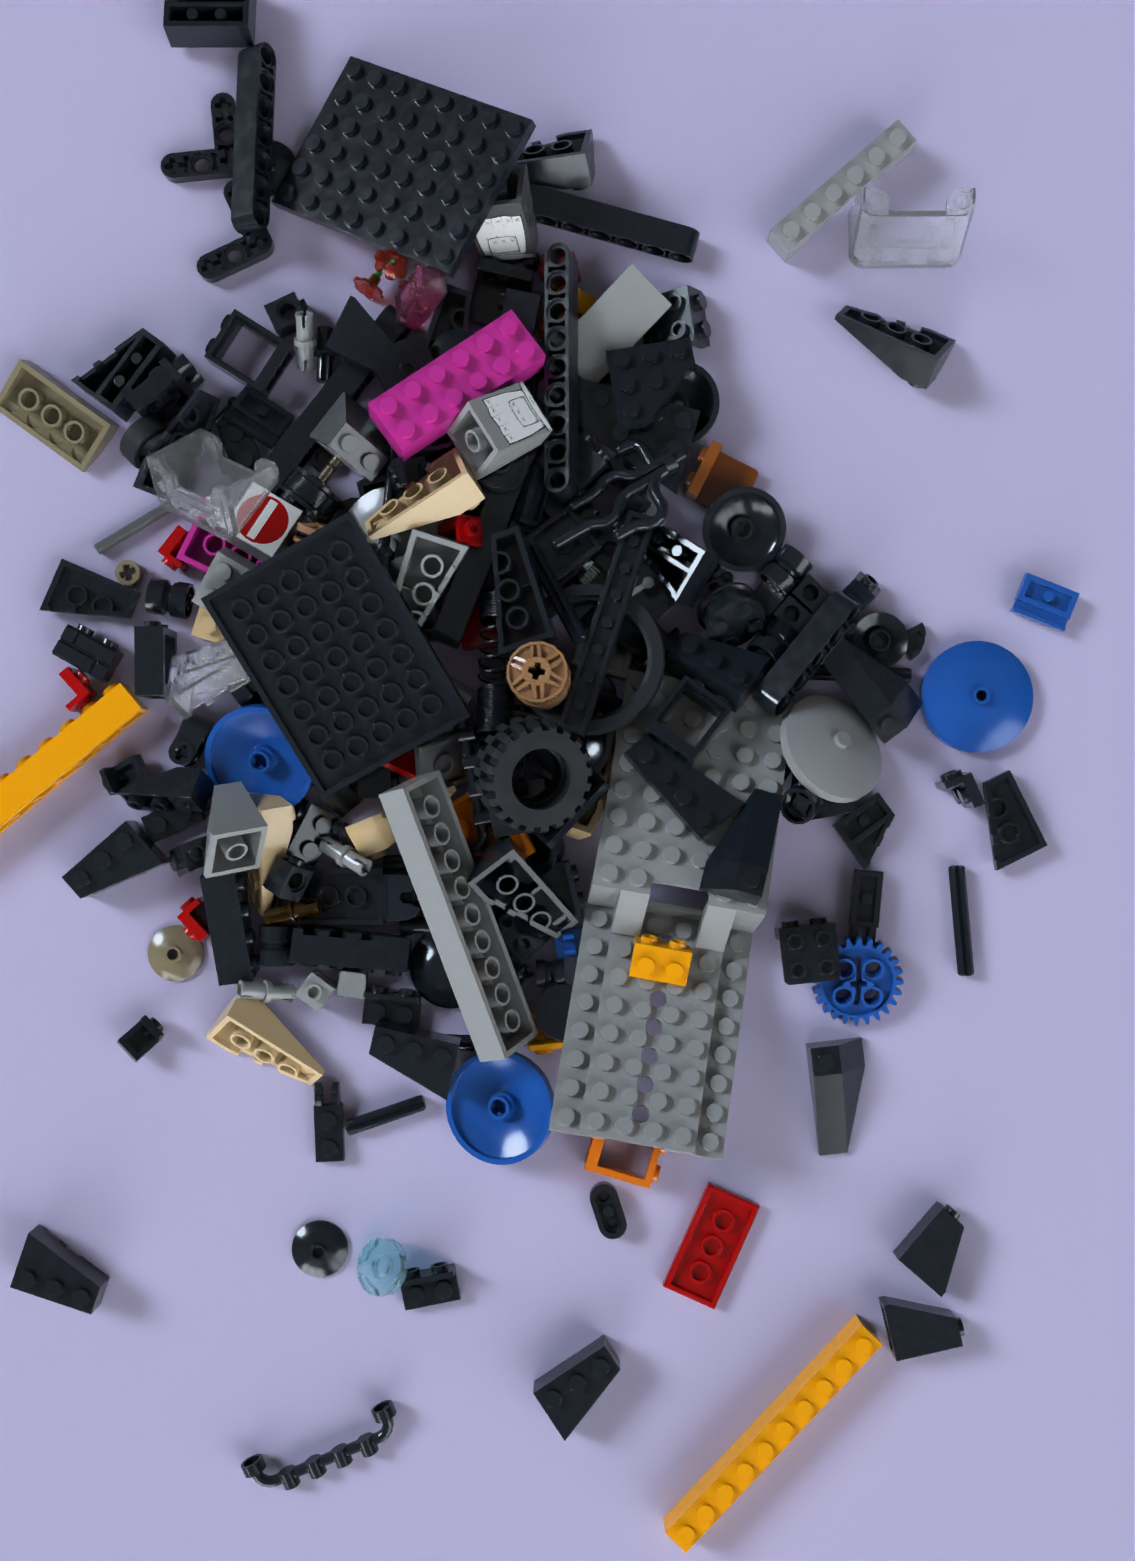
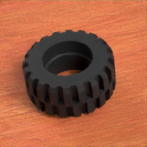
M527 715L525 720L520 717L511 719L510 726L502 723L496 727L498 733L495 736L490 734L484 740L488 743L485 750L479 749L476 756L481 761L480 765H474V774L479 777V780H476L474 783L476 791L482 794L480 797L482 803L505 824L514 829L518 828L522 832L532 833L536 830L539 833L549 831V826L555 829L563 826L562 820L566 817L571 820L577 814L574 811L577 806L583 807L587 800L583 797L585 791L589 792L592 783L588 781V776H591L593 772L592 765L586 763L590 759L588 750L581 747L583 742L578 736L572 734L569 729L544 717L541 719L537 716ZM542 748L547 749L554 761V772L549 785L544 791L532 798H518L512 789V774L516 764L530 751Z

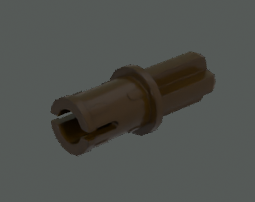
M317 896L300 901V903L288 901V905L266 910L263 913L264 921L267 926L288 921L296 923L298 919L321 914V904Z

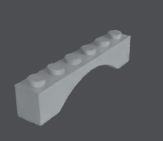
M899 119L895 121L770 230L767 243L786 262L851 199L906 158L917 140Z

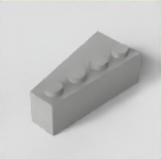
M416 527L412 529L396 586L422 628L471 545L461 544L457 540Z

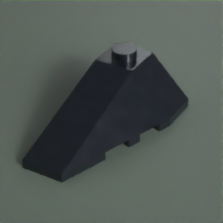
M592 129L557 135L556 142L545 145L541 144L540 140L532 142L531 146L526 147L522 151L516 164L526 163L529 182L532 184L563 190H584L592 186L595 175Z
M848 305L835 316V320L895 374L901 379L908 381L915 388L927 389L933 383L956 342L952 338L925 327H921L920 332L906 328V322L881 321L882 318L879 314Z
M757 788L753 790L707 859L699 890L756 906L762 897L783 798L782 795Z
M510 836L500 837L484 849L467 879V884L484 902L506 910V913L513 917L515 915L529 922L531 926L556 939L579 922L536 866Z
M855 1037L805 1043L819 1156L847 1153L865 1068L862 1038Z

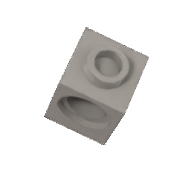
M315 969L310 973L295 995L318 1012L337 989L338 984L319 969Z

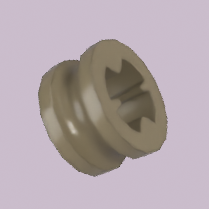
M124 560L117 565L115 570L117 580L125 586L134 587L143 580V569L134 561ZM127 567L136 570V573L132 574V580L130 581L128 578L123 577V574L127 573Z

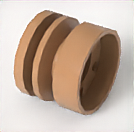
M543 641L524 644L511 655L507 664V681L511 690L525 706L535 710H549L560 705L567 698L572 683V673L563 654L554 645ZM538 668H541L544 675H539L538 680H535L532 672H537Z

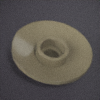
M172 925L161 929L153 936L148 947V960L152 969L160 977L169 981L188 979L200 969L204 960L202 941L192 940L184 932L183 928L185 926ZM171 949H175L178 952L176 959H172L169 956Z

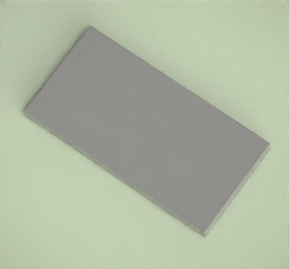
M632 263L578 320V375L582 379L599 383L609 372L606 351L633 347L672 305ZM566 339L561 340L558 343L557 348L561 347L565 343Z

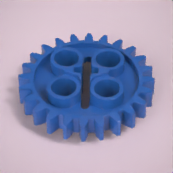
M856 934L855 940L851 942L849 937L845 935L844 944L838 942L840 963L844 961L850 963L848 969L841 971L840 979L814 982L816 985L811 987L813 994H819L815 998L817 1004L824 1003L822 1006L823 1012L827 1013L832 1010L831 1017L833 1020L841 1015L843 1024H846L849 1018H852L855 1026L858 1025L859 1018H863L865 1023L869 1024V1016L873 1015L875 1019L880 1020L878 1012L882 1010L887 1014L890 1013L886 1006L888 1003L897 1005L893 995H902L901 990L896 985L904 984L903 979L897 976L903 973V970L900 966H895L899 962L898 958L891 956L892 950L890 947L883 949L881 940H878L873 945L871 936L868 935L865 941L862 942L860 935ZM859 956L858 973L862 979L857 981L859 997L858 1003H854L856 988L852 981H856L855 958ZM868 963H878V966L875 970H865V967ZM840 989L849 990L845 997L839 998L835 996ZM869 989L877 990L872 998L864 997L865 992Z

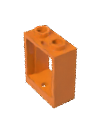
M591 1138L584 1161V1170L650 1189L652 1181L657 1182L661 1165L657 1164L659 1155H664L666 1151L652 1147L645 1174L642 1176L599 1163L605 1140Z

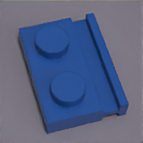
M1026 573L1009 612L1059 632H1064L1080 593Z

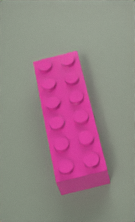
M511 309L368 403L369 417L404 462L445 435L468 401L516 383L525 382L543 370L546 355Z

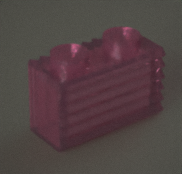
M416 265L414 273H411L406 284H403V288H400V292L395 296L397 323L419 331L447 294L445 291L447 289L445 287L446 276Z

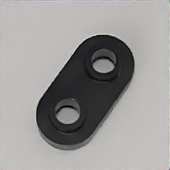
M602 1181L596 1183L590 1190V1203L599 1230L604 1237L617 1239L625 1233L627 1228L626 1217L617 1190L609 1182ZM602 1191H606L609 1194L605 1200L598 1197ZM610 1218H615L618 1223L615 1226H609L607 1221Z

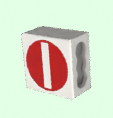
M252 482L223 525V539L264 562L288 548V544L294 538V535L302 533L296 528L299 521L303 522V511Z

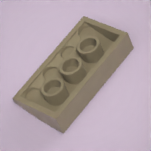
M20 359L0 392V413L82 472H85L94 463L120 427L116 422L28 360Z

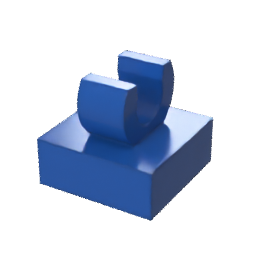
M581 927L570 928L560 937L555 938L557 958L578 957L582 934Z

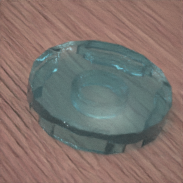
M378 1237L370 1240L361 1250L357 1262V1275L362 1288L370 1295L383 1297L394 1294L405 1280L407 1269H404V1261H407L406 1253L402 1246L394 1239Z

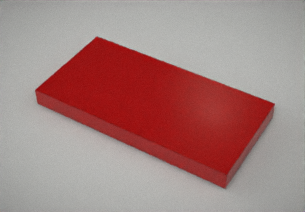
M708 1181L662 1283L663 1287L715 1309L760 1205Z

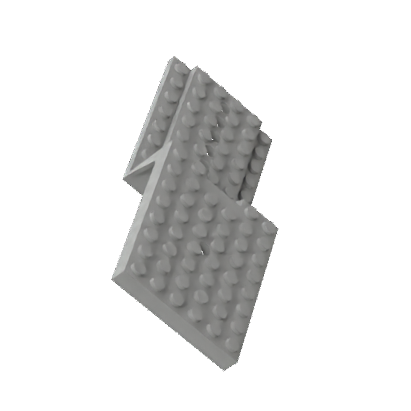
M628 670L622 706L637 692L646 672ZM663 675L660 688L647 709L634 721L617 730L609 778L610 788L607 790L594 872L586 904L548 1130L722 1160L752 934L767 912L778 823L762 897L756 906L708 893V902L703 910L649 901L652 883L699 890L707 859L741 810L740 808L699 842L624 757V752L643 738L646 725L681 681L676 677ZM752 693L736 713L731 711L729 718L692 767L741 800L744 804L755 788L782 795L786 760L780 743V729L784 716L794 706L795 698L780 715L775 716L752 699ZM683 695L661 724L695 748L717 717ZM642 934H651L657 936L658 940L668 937L687 942V945L691 946L692 957L686 986L629 976L635 936L641 937ZM655 992L662 993L666 999L665 1005L662 1007L653 1006L650 1002V995ZM655 1020L660 1023L662 1030L659 1035L653 1036L646 1031V1023L648 1021ZM644 1049H652L656 1052L657 1061L654 1064H646L642 1060L641 1053ZM647 1077L652 1081L653 1089L651 1092L642 1093L638 1090L637 1081L639 1078ZM637 1106L645 1107L649 1114L647 1121L643 1123L635 1121L632 1116L633 1109Z

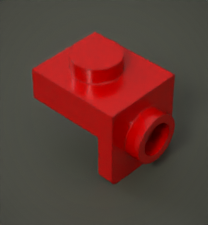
M464 514L450 517L438 524V535L456 539L461 544L479 547L483 545L481 518Z
M66 667L59 675L77 696L65 707L68 711L81 712L84 706L93 701L92 699L97 695V692L90 686L89 682L91 679L84 671Z
M203 896L197 899L194 897L188 899L180 907L183 912L177 916L185 926L183 928L184 932L192 940L195 941L197 939L199 942L206 940L210 936L208 925L195 912L204 904Z

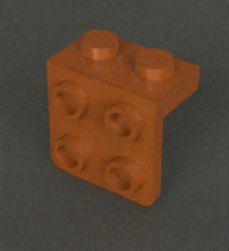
M714 440L709 448L706 446L702 448L697 458V462L701 463L696 473L690 472L684 484L688 488L685 498L707 509L723 492L741 486L753 487L758 477L756 469L720 452L723 445Z

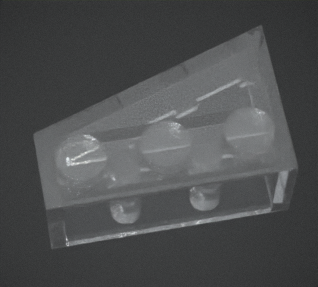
M224 639L172 656L165 700L184 719L192 716L191 710L203 703L209 706L215 702V696L226 690L231 693L250 682V679Z

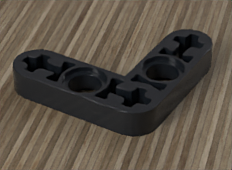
M221 92L216 94L211 100L215 149L167 154L163 157L160 167L168 181L172 183H186L233 178V163L232 168H227L224 163L228 162L226 150H230L232 158L234 156V137L228 142L220 139V134L225 129H231L235 132L236 102L230 94ZM222 103H227L229 106L226 109L228 120H224L220 110L223 106ZM201 159H206L210 163L209 168L204 172L195 170L196 162ZM186 161H188V165L191 170L190 173H188L187 169L185 168L188 167ZM173 163H177L180 167L176 169L175 174H172L170 171L173 168Z
M232 181L228 182L225 185L223 191L224 198L230 210L232 200ZM267 227L242 234V237L201 256L197 261V271L203 280L215 283L269 258L273 254L275 246ZM259 239H262L263 242H266L264 244V250H260L259 247H257V241ZM245 245H248V247L250 248V251L253 254L252 256L249 257V254L244 247ZM233 250L243 252V258L239 263H231L228 259L230 252ZM220 257L223 258L225 264L228 266L227 268L224 269V267L222 266L221 261L219 260ZM208 263H212L215 266L213 274L206 271Z

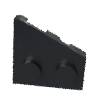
M875 793L855 808L856 812L846 814L831 825L863 869L869 867L870 860L877 847L880 846L886 829L895 817V814L879 793Z

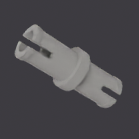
M303 311L295 312L296 337L294 338V345L297 347V369L304 372L306 360L307 372H311L316 369L314 346L317 345L316 337L313 336V313L306 311L304 323Z
M330 836L324 837V840L329 844L321 840L319 851L333 858L340 867H348L362 877L367 875V872L363 871L362 868L370 872L372 861L356 853L355 849L350 845H342Z
M239 980L236 986V997L238 999H258L262 1003H269L270 1001L292 1003L296 996L295 985L272 984L270 980H263L261 983Z

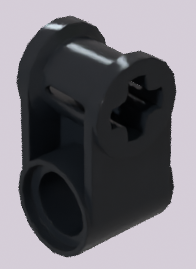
M192 711L187 713L176 737L169 747L168 753L171 761L184 767L195 765L205 749L207 738L215 723ZM182 749L189 753L187 758L180 754Z

